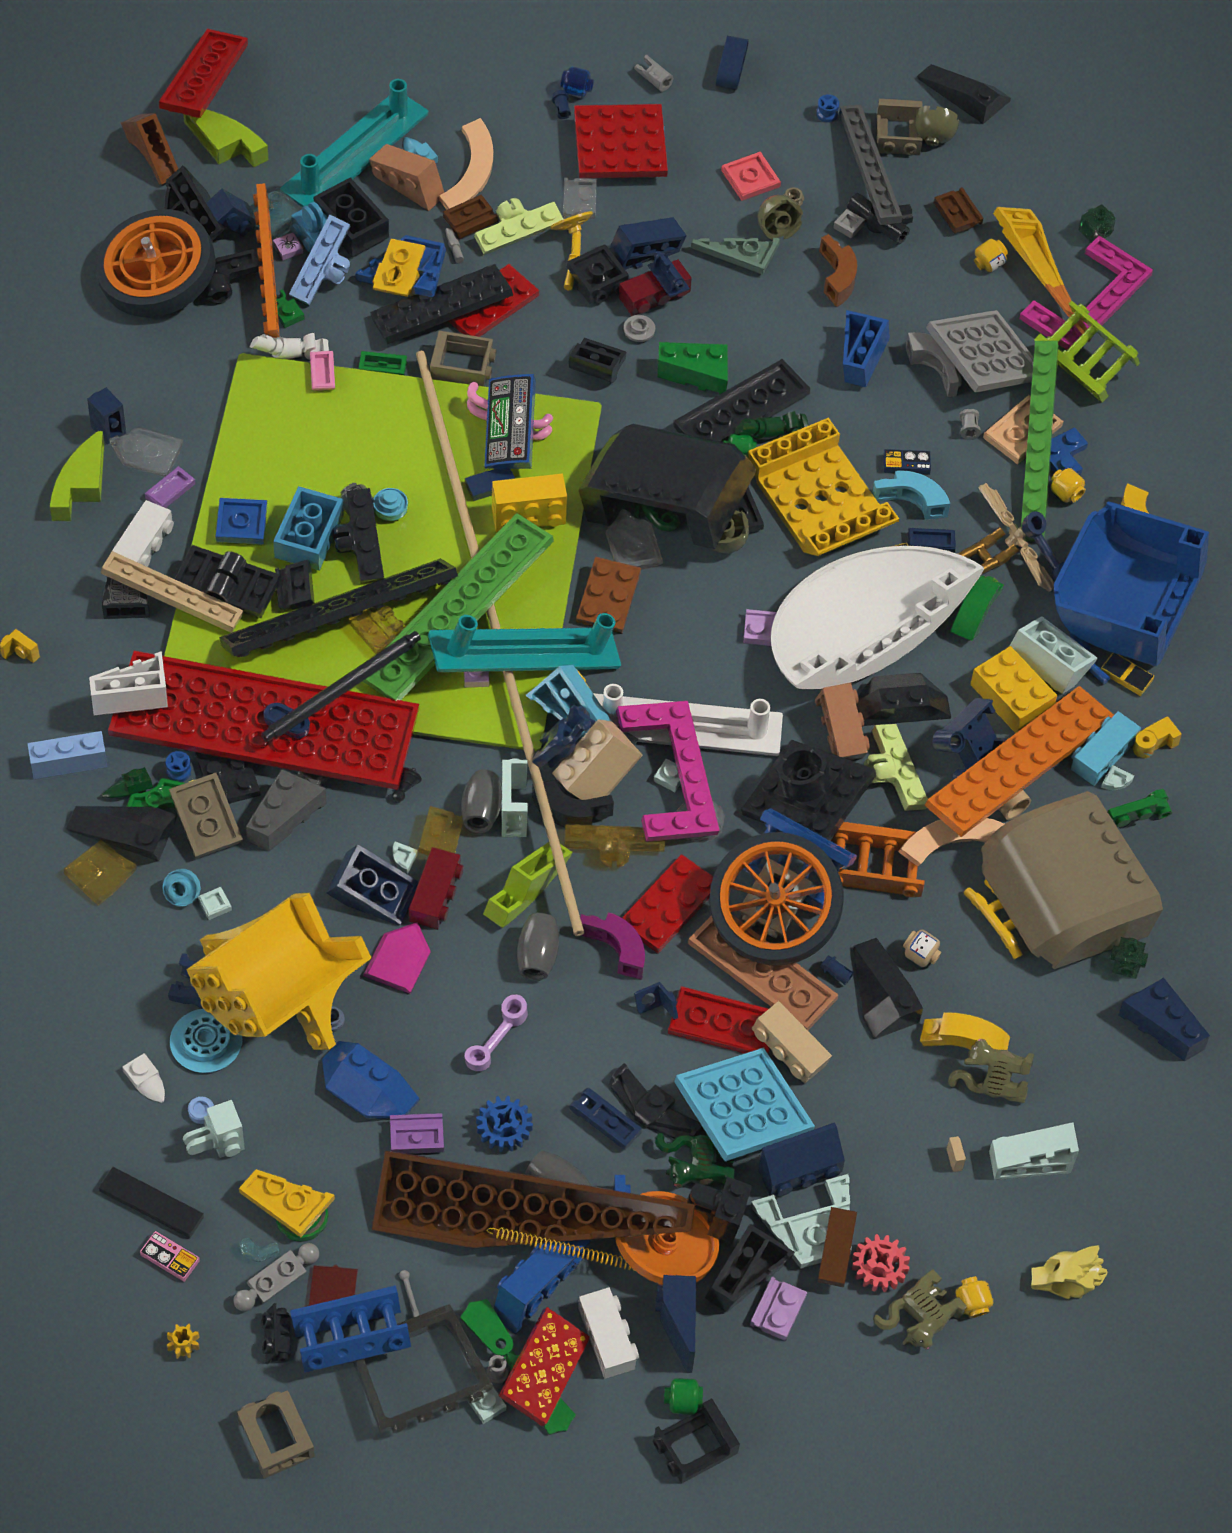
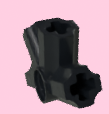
M856 193L848 202L847 209L865 219L868 223L867 227L871 232L883 233L898 244L904 242L909 235L910 228L904 224L913 222L910 204L899 206L902 214L901 223L880 225L870 200Z

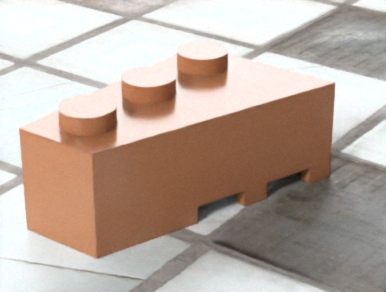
M385 144L369 159L372 172L376 178L427 211H430L439 202V195L445 193L434 160Z
M851 683L822 688L815 699L816 706H822L824 716L821 717L822 725L827 726L829 734L827 740L832 754L848 760L864 758L870 746L868 737L864 736L862 731L864 719L862 713H858L857 710L858 694L856 689H852Z

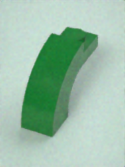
M980 576L966 595L951 632L973 641L979 634L991 605L1001 594L1004 584L999 583L994 577Z

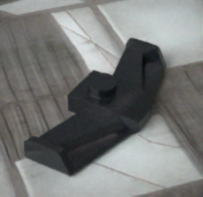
M625 1063L612 1075L608 1085L633 1114L635 1120L645 1128L649 1127L673 1139L686 1135L695 1137L704 1129L699 1121L670 1109L675 1104V1099L656 1084L647 1092Z

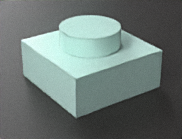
M665 759L654 776V782L673 792L677 790L681 782L676 763Z
M492 1385L469 1398L470 1406L483 1424L506 1410V1404Z

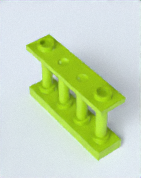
M1071 300L1069 306L1073 314L1051 337L1045 338L1042 334H1039L1034 341L1059 342L1080 319L1085 322L1089 328L1067 351L1064 350L1062 352L1058 349L1057 365L1103 403L1109 397L1105 389L1107 387L1106 384L1129 360L1138 366L1140 364L1137 356L1139 353L1131 345L1126 347L1088 315L1090 312L1081 303L1076 305ZM1098 333L1106 341L1084 364L1078 366L1073 362V357ZM1112 347L1117 349L1122 355L1100 378L1093 379L1089 375L1090 370Z

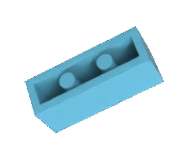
M1119 711L1112 718L1108 716L1102 723L1101 729L1097 733L1094 731L1088 737L1086 745L1083 748L1078 747L1071 757L1073 759L1071 770L1093 786L1134 745L1135 737L1141 730L1140 726Z

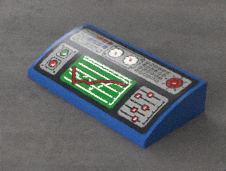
M534 374L508 375L489 379L485 469H532L536 387Z

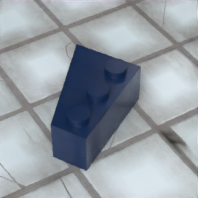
M1165 978L1125 999L1118 1014L1124 1020L1127 1018L1139 1026L1138 1029L1144 1034L1147 1032L1159 1040L1158 1043L1183 1061L1203 1051L1210 1037L1209 1033Z

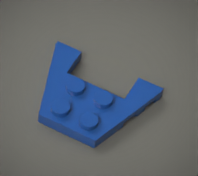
M405 235L400 239L401 241L425 245V251L418 267L420 279L414 285L415 294L433 298L446 253L445 244ZM384 256L380 259L374 258L369 262V267L364 271L359 269L355 273L357 281L373 284L379 263H382Z

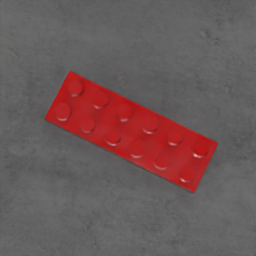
M207 29L159 100V109L201 118L248 46V38Z

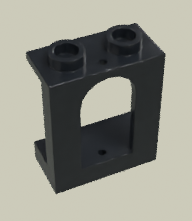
M712 1398L704 1402L702 1410L696 1412V1414L664 1430H661L659 1426L656 1427L653 1439L657 1452L659 1454L663 1453L668 1461L666 1464L670 1474L673 1477L677 1476L681 1484L738 1454L740 1446L739 1441ZM708 1425L721 1447L690 1463L681 1464L671 1447L672 1444Z

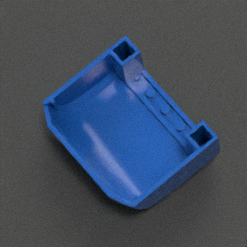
M1106 502V506L1098 512L1094 511L1088 515L1054 582L1056 610L1062 623L1068 631L1087 643L1112 653L1158 666L1203 575L1207 563L1209 532L1113 502Z

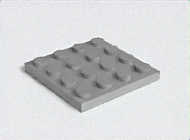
M997 310L935 320L928 323L926 329L974 392L1032 382L1034 357Z

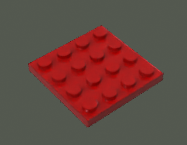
M662 104L574 106L579 178L667 177L668 167Z

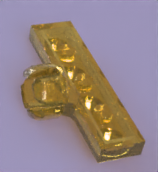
M566 824L565 826L566 848L599 850L600 860L609 868H612V860L617 861V868L624 866L629 861L631 851L664 852L665 840L646 842L643 827Z

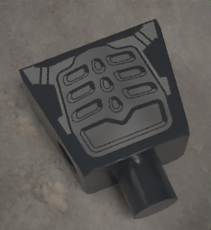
M107 577L102 600L104 619L150 618L147 594Z

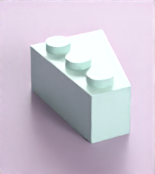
M1073 1122L1014 1136L1000 1137L992 1140L989 1150L994 1180L1069 1174L1072 1172L1079 1152Z

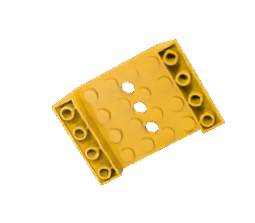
M829 417L748 451L749 459L756 468L755 478L758 486L802 551L815 556L824 554L899 522V517L888 502L881 505L878 503L838 445L840 433ZM843 487L847 492L836 491V488ZM820 495L826 497L827 500L821 501L815 497ZM797 504H803L807 508L801 510L796 508L795 506Z

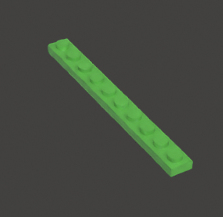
M1035 341L1021 527L1024 518L1033 511L1040 512L1046 519L1058 341ZM1025 537L1026 541H1035L1032 538Z

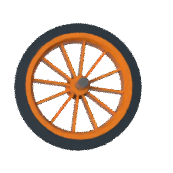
M782 832L756 835L735 846L717 867L710 890L711 915L721 937L741 956L765 965L796 963L819 951L830 940L837 929L844 903V892L840 875L827 854L816 844L803 837ZM768 855H788L779 885L774 883ZM764 856L767 859L772 882L769 887L748 866L749 863ZM793 857L809 865L783 888ZM745 868L766 892L733 882L741 870ZM813 870L822 883L821 886L789 892ZM731 888L762 897V899L729 906ZM824 892V905L822 909L790 900ZM764 905L740 927L731 915V912ZM789 906L813 912L820 916L809 930L789 909ZM769 911L760 941L744 932L764 913ZM785 911L805 932L804 935L787 942L781 915ZM774 914H779L784 943L765 942Z

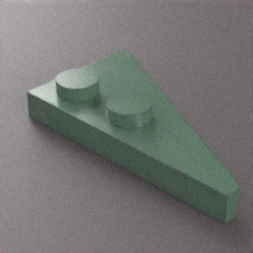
M701 238L698 240L693 239L691 248L763 275L780 245V239L773 238V241L758 242V238H724L723 242H710L709 238Z

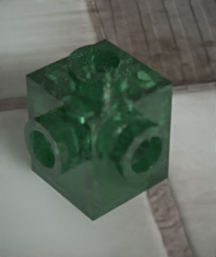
M1101 204L1096 208H1090L1081 216L1078 230L1091 243L1098 236L1107 238L1114 231L1116 217Z
M1121 937L1119 945H1113L1110 957V960L1114 961L1112 973L1136 979L1140 967L1145 968L1148 953H1144L1146 943L1140 942L1135 938Z

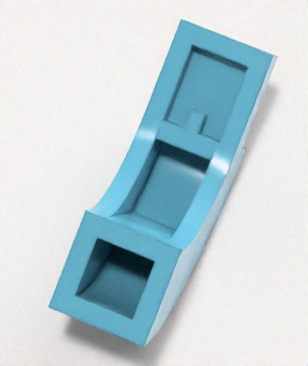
M895 471L894 479L874 481L872 494L878 502L906 500L914 503L921 509L925 520L948 517L950 508L948 496L935 481L922 474L910 471Z

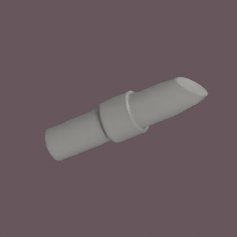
M446 228L445 232L450 251H452L456 263H462L464 257L460 249V243L456 239L454 231Z

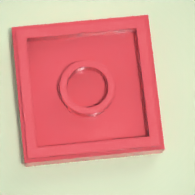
M761 152L732 161L721 167V171L741 201L781 186V181Z

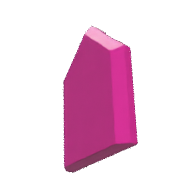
M418 922L384 933L363 976L411 994L431 953Z

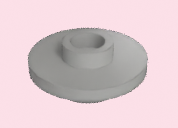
M634 315L625 321L624 333L632 341L645 342L654 336L655 324L647 316Z

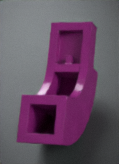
M609 912L606 920H601L594 915L587 916L581 914L580 919L584 934L580 936L599 940L612 946L619 956L618 974L642 980L645 950L642 939L635 928L623 918Z

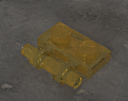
M389 606L377 608L375 613L368 608L363 610L361 615L349 618L350 626L375 654L384 650L396 638L395 635L398 636L406 627L402 620H398L393 615L394 611ZM382 621H387L390 626L386 627Z

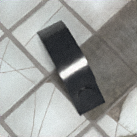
M557 779L543 782L554 823L569 829L586 830L592 828V820H603L613 816L614 801L612 795L578 800L564 794L558 786ZM532 784V799L540 811L534 785Z

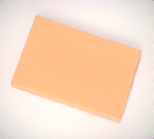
M1030 395L984 432L983 435L986 441L1016 464L1025 459L1027 454ZM1055 414L1053 415L1052 434L1063 425V420Z

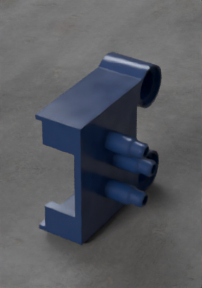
M975 698L944 729L936 731L933 736L932 743L937 751L958 753L966 768L957 769L952 776V781L1007 740V738L996 737L985 714H993L995 712L992 699Z

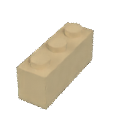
M779 1001L763 1013L752 1027L755 1036L761 1042H765L772 1050L774 1056L783 1061L790 1068L791 1073L804 1084L821 1071L832 1057Z

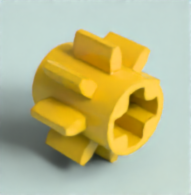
M176 1324L174 1332L167 1333V1339L171 1341L167 1344V1350H175L177 1359L180 1356L191 1358L192 1351L200 1349L199 1343L196 1341L200 1338L199 1332L195 1331L192 1333L190 1324L186 1327H180Z

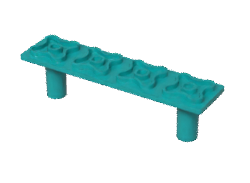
M403 79L392 80L389 84V96L317 157L313 154H306L301 157V171L280 187V193L300 207L308 206L314 202V196L350 177L354 179L370 165L369 159L385 144L393 146L428 116L429 111L407 96V83Z
M607 613L599 614L592 628L476 629L478 626L477 620L473 616L462 615L454 630H430L428 633L438 672L556 670L559 666L574 665L577 670L619 669L621 667L612 634L615 619Z

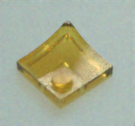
M100 840L65 867L64 874L99 906L127 881L136 871L137 865L118 854L103 840Z

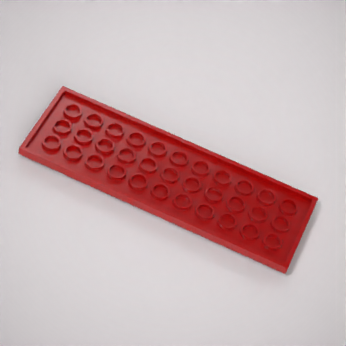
M133 651L129 666L133 665V661L140 659L143 662L154 658L155 655ZM162 656L168 707L113 713L108 728L109 736L398 790L419 713V704L347 691L308 717L310 731L305 737L292 738L283 734L279 738L272 739L267 743L263 740L261 733L268 729V725L264 721V710L269 704L281 703L296 709L327 688V686Z

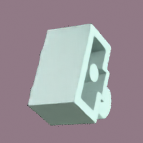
M232 1100L207 1108V1116L204 1117L205 1127L187 1132L183 1136L184 1144L187 1145L186 1149L190 1155L214 1148L217 1150L219 1157L222 1158L224 1156H235L240 1151L245 1150L242 1124Z

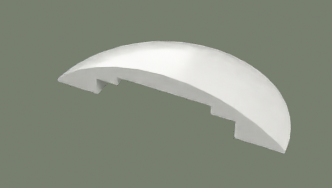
M922 546L876 548L858 552L831 562L801 581L780 605L771 630V645L775 661L787 680L799 689H822L824 687L851 683L874 674L899 660L930 636L963 601L984 571V567L962 555Z

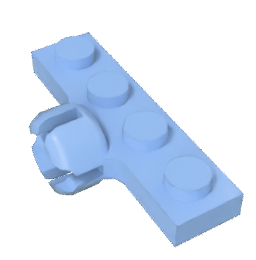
M329 215L289 293L290 297L310 306L323 280H330L336 284H340L344 280V274L348 272L350 262L347 258L339 255L338 249L350 228V224Z

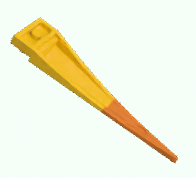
M997 207L993 214L999 221L1000 226L1003 227L1002 233L1067 316L1070 317L1073 314L1069 306L1071 298L1055 265L1041 222L1031 209ZM1081 319L1075 324L1081 334L1087 330Z

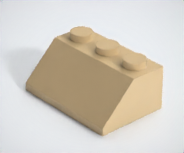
M598 719L576 744L574 751L559 764L552 774L567 791L581 800L608 796L643 755L612 721Z

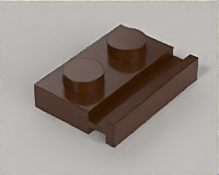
M963 187L959 188V191L955 192L953 190L934 197V205L954 234L973 228L978 223L979 225L983 224V216Z
M482 194L443 211V218L452 230L458 234L459 239L498 222V215L493 212L492 207Z

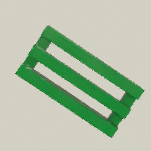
M361 351L358 369L405 376L407 356Z

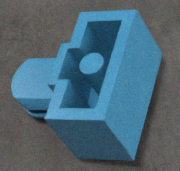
M316 202L302 207V210L291 215V232L295 234L296 238H300L308 252L312 250L328 218Z

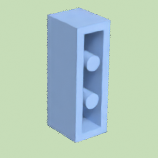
M102 731L27 743L33 779L107 767Z

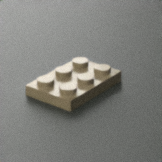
M217 773L169 789L195 859L243 842Z

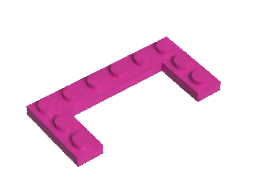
M1098 236L1086 248L1085 254L1118 275L1086 307L1090 312L1088 315L1102 326L1152 276L1153 269L1106 239ZM1034 300L1021 312L1019 318L1046 337H1051L1065 322L1064 319ZM1074 325L1058 342V345L1068 350L1082 335L1081 332Z
M688 701L618 706L616 714L621 732L668 729L687 811L643 815L641 821L646 842L718 835L720 830Z

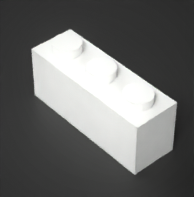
M146 500L112 551L148 567L151 556L160 549L162 539L172 531L174 522L172 521L171 510Z
M609 1287L579 1296L578 1309L588 1336H590V1341L604 1379L635 1370L636 1359H639V1354L635 1343L630 1344L627 1336L630 1335V1330L626 1319L622 1320L619 1311H621V1306L617 1295L613 1296Z

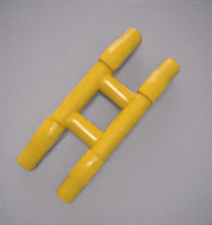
M985 879V880H984V884H985L988 888H990L991 891L994 893V891H993V889L991 888V886L989 885L988 881ZM967 888L964 891V896L985 916L1001 937L1000 939L1006 948L1009 949L1013 959L1022 956L1023 954L1017 945V941L1010 932L1016 928L1012 920L1010 919L1002 923L995 914L996 911L1004 908L999 899L987 904L988 902L982 895L976 893L972 888Z

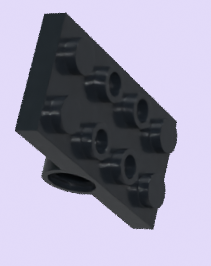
M192 545L175 580L243 610L244 613L262 618L281 578L280 574L248 564L241 555L235 552L227 551L224 555Z

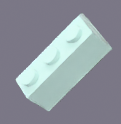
M1042 616L1019 629L1010 644L1044 681L1062 694L1073 688L1097 660L1096 656Z

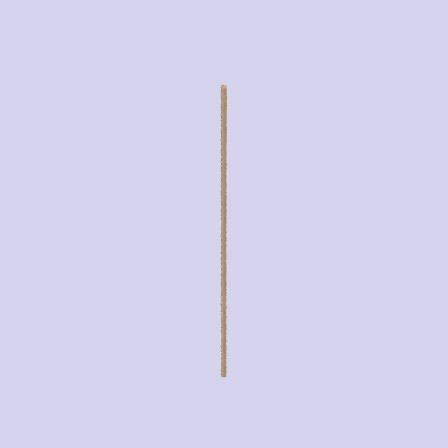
M418 351L416 357L471 558H473L479 552L477 540L424 351ZM493 604L486 611L490 628L501 629ZM502 671L574 935L580 936L584 934V929L540 769L532 762L535 751L513 671Z

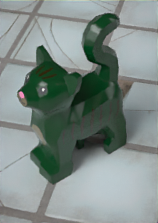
M658 1133L655 1137L656 1147L662 1152H675L683 1145L690 1148L691 1164L674 1157H669L668 1161L671 1166L666 1170V1175L670 1176V1180L673 1181L675 1187L680 1188L691 1182L703 1185L721 1183L724 1186L727 1177L734 1179V1169L730 1168L733 1167L734 1159L724 1161L709 1136H678L669 1144L664 1141L663 1133ZM716 1161L724 1162L726 1167L716 1165Z

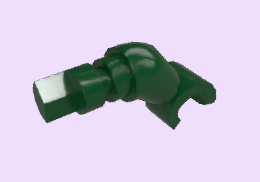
M795 411L783 415V420H781V417L744 418L737 426L735 434L750 435L755 439L768 440L784 435V431H786L787 435L807 427L809 424L805 414L796 415Z

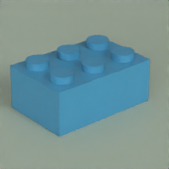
M298 486L273 541L274 558L291 563L308 560L312 569L320 570L334 539V527L340 525L344 516L343 499Z

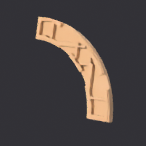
M481 118L462 126V132L470 146L471 160L462 179L447 192L439 195V201L446 210L474 198L483 190L491 175L493 144L490 133Z
M986 818L963 837H960L940 819L916 832L898 852L916 866H920L929 854L945 844L970 842L971 840L986 843L1005 823Z

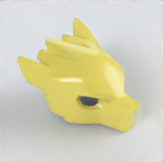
M1099 1245L1090 1246L1076 1252L1063 1251L1056 1253L1046 1261L1044 1266L1031 1268V1288L1049 1291L1066 1299L1071 1297L1082 1298L1083 1295L1094 1290L1095 1286L1102 1284L1107 1275V1269L1101 1266L1104 1260L1098 1258L1097 1255L1100 1249Z

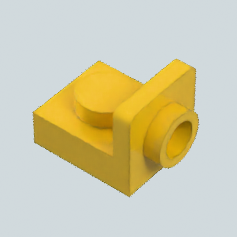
M17 629L10 635L4 636L1 640L0 651L4 659H7L13 652H16L20 658H26L32 663L40 658L37 643Z

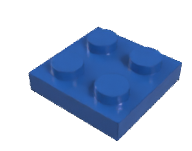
M220 498L215 536L216 542L264 544L267 500Z

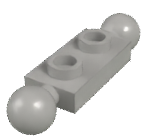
M305 1243L299 1248L297 1256L290 1250L247 1281L248 1286L251 1288L250 1290H240L235 1294V1307L240 1311H248L253 1308L256 1298L264 1304L306 1273L303 1264H313L318 1260L319 1249L312 1243Z

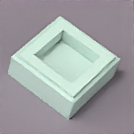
M221 887L198 896V901L208 920L232 911V907Z

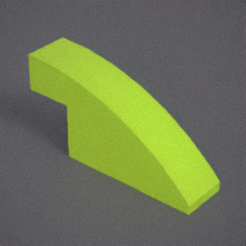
M207 109L201 118L183 114L184 123L218 164L240 154H243L253 168L269 160L268 145L257 134L238 121Z
M103 431L96 432L82 443L63 466L51 496L50 512L52 521H71L72 502H101L104 460Z
M549 842L511 868L503 890L488 900L483 915L504 928L543 892L558 874ZM560 844L566 864L573 852Z

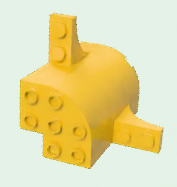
M296 893L267 913L244 925L201 938L200 942L203 946L205 957L186 970L190 976L192 986L196 989L201 999L202 1008L206 1012L211 1013L233 1035L266 1037L296 1014L307 1035V1041L313 1050H330L336 1045L331 1028V1008L335 994L346 977L372 958L362 936L329 937L310 893Z

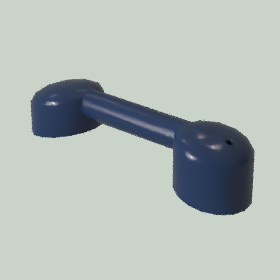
M1033 511L1024 518L1022 529L1027 537L1035 540L1052 568L1051 577L1055 582L1065 562H1058L1042 535L1047 525L1045 517L1040 512Z

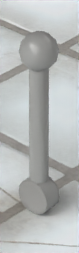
M402 1270L399 1277L404 1281L414 1321H419L420 1315L409 1283L410 1274L407 1270Z

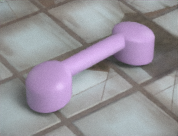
M517 994L508 996L502 1003V1017L504 1021L484 1046L475 1045L466 1050L465 1063L468 1068L474 1071H484L489 1068L492 1051L511 1027L524 1023L528 1016L527 1003L522 996Z

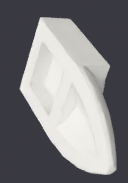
M145 1053L123 1066V1072L143 1096L155 1102H164L165 1090L158 1070Z

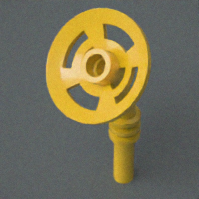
M592 211L571 216L550 226L552 230H568L569 234H572V248L568 261L580 256L581 225L590 219L593 215ZM569 270L567 271L564 283L565 290H572L575 280Z

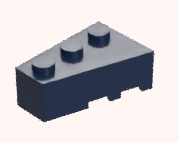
M674 217L624 224L618 227L609 250L625 270L631 267L639 269L643 267V262L651 259L655 260L654 255L657 252L661 251L667 257L680 252L687 235Z

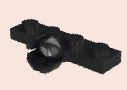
M370 488L346 491L350 522L334 527L335 548L338 553L352 552L356 555L360 584L384 579Z

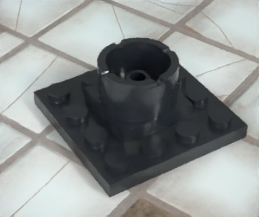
M791 740L741 808L742 815L766 824L760 818L764 810L772 808L831 841L875 778L876 772L871 767Z

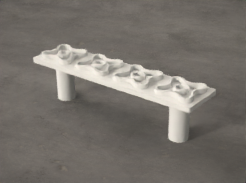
M617 684L607 685L604 688V694L593 693L616 726H619L616 714L618 706L673 702L624 697L622 687ZM754 700L751 703L750 709L689 703L699 748L779 756L783 714L771 712L770 704L766 700ZM668 729L629 732L638 738L637 742L671 745Z

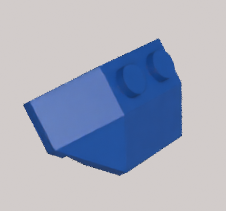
M338 1041L322 1059L326 1090L365 1118H390V1115H407L419 1101L417 1094L397 1070L359 1043Z

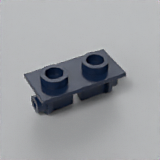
M661 251L657 252L654 255V262L648 264V267L668 296L672 297L690 290L667 255Z

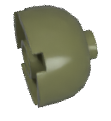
M930 106L920 107L915 118L917 134L931 146H938V144L950 141L956 134L960 119L957 120L958 115L949 109L939 106L936 107V110H929Z
M774 195L761 204L758 211V224L766 237L771 240L784 236L785 240L793 236L801 227L803 211L792 198L786 195Z
M735 511L716 549H713L714 551L729 554L738 551L744 546L749 536V523L744 512Z

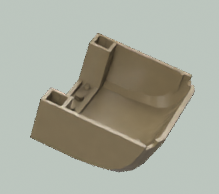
M1087 791L1015 817L1001 826L981 848L983 854V875L1031 953L1038 958L1042 956L1053 964V969L1148 937L1163 911L1161 897L1156 887L1097 795Z

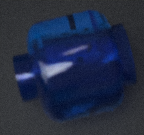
M570 67L568 70H564L560 86L568 95L582 98L585 97L587 92L592 91L594 80L591 79V74L588 70Z

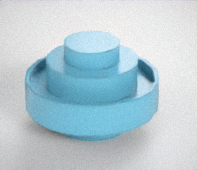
M383 489L374 496V512L383 520H398L407 513V496L399 489Z
M176 869L164 879L163 893L166 899L173 905L187 906L193 903L200 894V881L190 870Z

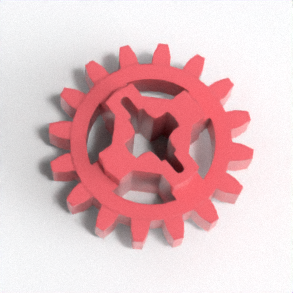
M876 1234L874 1241L866 1237L864 1245L860 1243L857 1245V1252H854L852 1260L855 1261L852 1264V1270L857 1271L856 1280L864 1279L863 1287L871 1284L872 1291L875 1292L877 1287H881L883 1292H886L889 1285L895 1290L897 1289L898 1282L904 1283L905 1275L908 1274L910 1268L907 1266L910 1257L904 1256L906 1252L905 1247H897L899 1240L896 1239L891 1243L889 1242V1235H886L884 1240H880L879 1235ZM867 1254V1255H868V1261H867V1263L864 1265L863 1259H864L865 1255ZM897 1262L898 1269L896 1272H894L893 1266H895V1263Z

